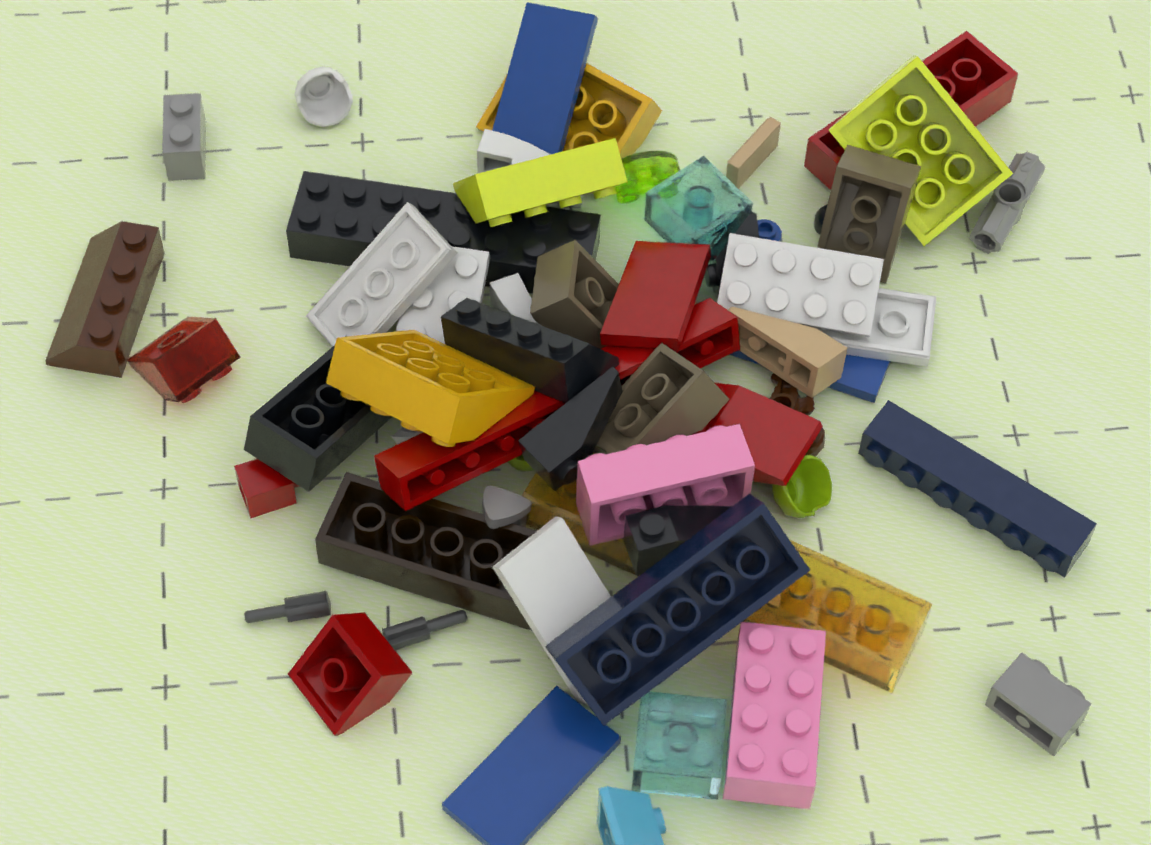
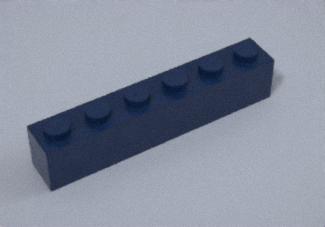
M889 400L862 434L858 454L862 455L868 463L875 467H882L898 477L904 485L920 490L930 496L939 506L947 509L950 508L965 517L972 526L988 531L1001 539L1007 547L1019 550L1033 558L1047 571L1056 572L1065 578L1091 540L1097 523Z

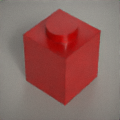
M254 459L234 466L238 487L250 518L297 503L294 488L300 486L262 461Z

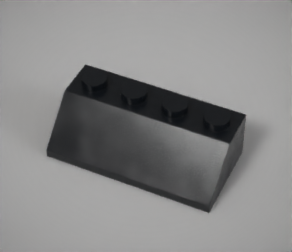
M469 298L459 302L441 316L446 345L535 386L534 391L567 403L611 367L615 368L619 365V357L590 343Z

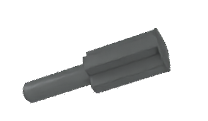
M327 591L284 598L285 604L249 610L244 613L245 622L247 623L287 617L288 622L331 615V603Z
M460 610L428 621L422 616L382 628V635L396 650L430 639L431 632L466 622L467 614L464 610Z

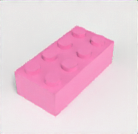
M740 424L728 427L715 426L706 432L689 436L675 435L663 442L649 445L636 444L623 451L610 454L597 453L590 455L584 460H579L577 465L576 505L589 546L624 538L626 515L665 505L733 506L749 493L751 494L755 464Z
M751 622L740 623L736 648L723 799L810 809L816 784L826 631Z

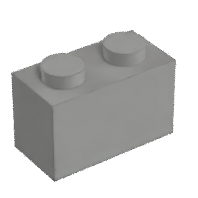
M201 93L164 95L162 153L168 181L205 179L206 120Z
M1021 653L991 687L985 705L1052 756H1055L1083 723L1091 703L1085 699L1082 692L1076 687L1066 685L1053 676L1042 662L1030 659L1024 653Z

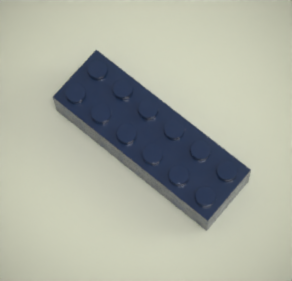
M749 493L546 645L545 648L604 726L808 573L810 569L766 505Z

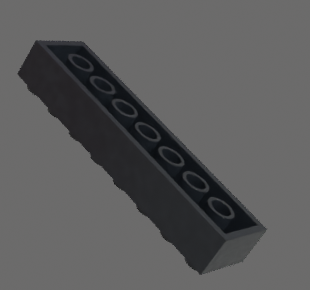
M303 171L286 229L290 258L351 266L401 208L409 202L416 207L451 246L488 251L490 253L485 287H490V282L518 273L528 293L533 294L538 256L576 240L596 260L600 242L601 214L546 206L548 211L546 213L525 218L524 211L511 214L512 222L490 227L489 221L476 224L456 193Z

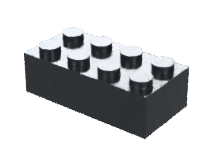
M335 345L250 416L244 446L246 452L308 492L392 418V416H383L370 410L371 406L362 401H353L342 397L340 390L326 384Z

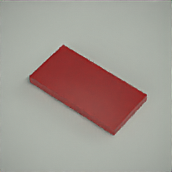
M635 241L600 332L601 345L657 348L663 343L672 350H679L711 258L710 244Z

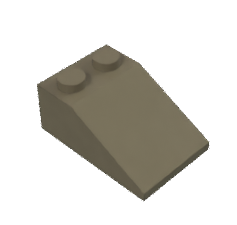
M847 145L836 168L817 248L884 259L880 282L886 283L913 199L921 166Z
M576 240L538 256L530 314L538 324L590 343L600 349L604 348L606 345H601L600 332L619 284Z
M661 343L622 385L623 392L597 446L610 454L626 450L636 444L649 445L666 441L675 435H692L702 430L729 401V398L702 369Z

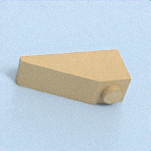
M733 306L728 309V311L738 317L739 351L809 397L813 398L841 378L848 348L817 328Z

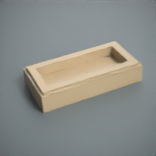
M772 117L767 118L728 160L725 186L737 191L778 146L781 122Z

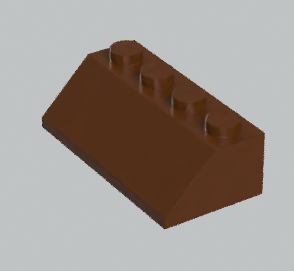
M121 221L90 238L46 357V365L122 378L165 255L159 227Z

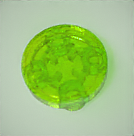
M646 151L621 159L627 183L615 186L618 202L631 203L636 201L639 195L654 193L656 196H665L675 191L674 182L680 176L681 170L678 158L674 154L665 151Z

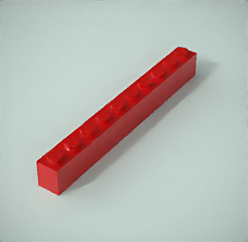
M711 298L695 304L680 348L673 351L697 367L702 368L740 350L738 317ZM606 346L601 349L619 357V365L615 369L619 373L622 386L656 348ZM534 391L531 397L475 440L459 442L454 447L438 445L431 440L432 436L424 432L374 455L380 488L404 511H407L523 455L518 440L565 403Z

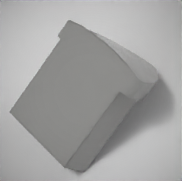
M487 486L482 500L485 521L489 528L492 529L511 523L526 527L527 514L531 510V501L506 489Z

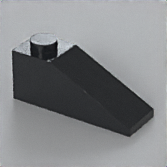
M611 367L518 440L524 460L554 491L562 485L570 484L577 479L578 461L584 460L593 454L623 390L619 373L614 367Z
M665 505L626 515L624 544L636 576L644 573L732 506Z

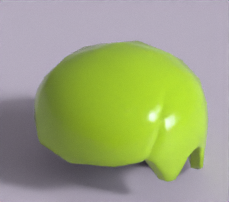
M805 455L786 486L772 484V492L776 504L785 515L801 519L814 516L817 509L827 506L831 500L832 482L829 470L823 461L813 455Z

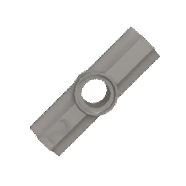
M1027 151L1023 154L1016 153L1008 167L1013 174L994 189L991 199L970 234V240L974 242L977 249L988 254L993 251L999 252L1013 226L1019 222L1023 208L1045 170V165L1041 163L1037 155Z

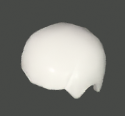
M321 66L309 70L297 82L294 95L297 106L306 121L314 125L327 127L338 124L348 116L353 103V96L348 83L337 70Z

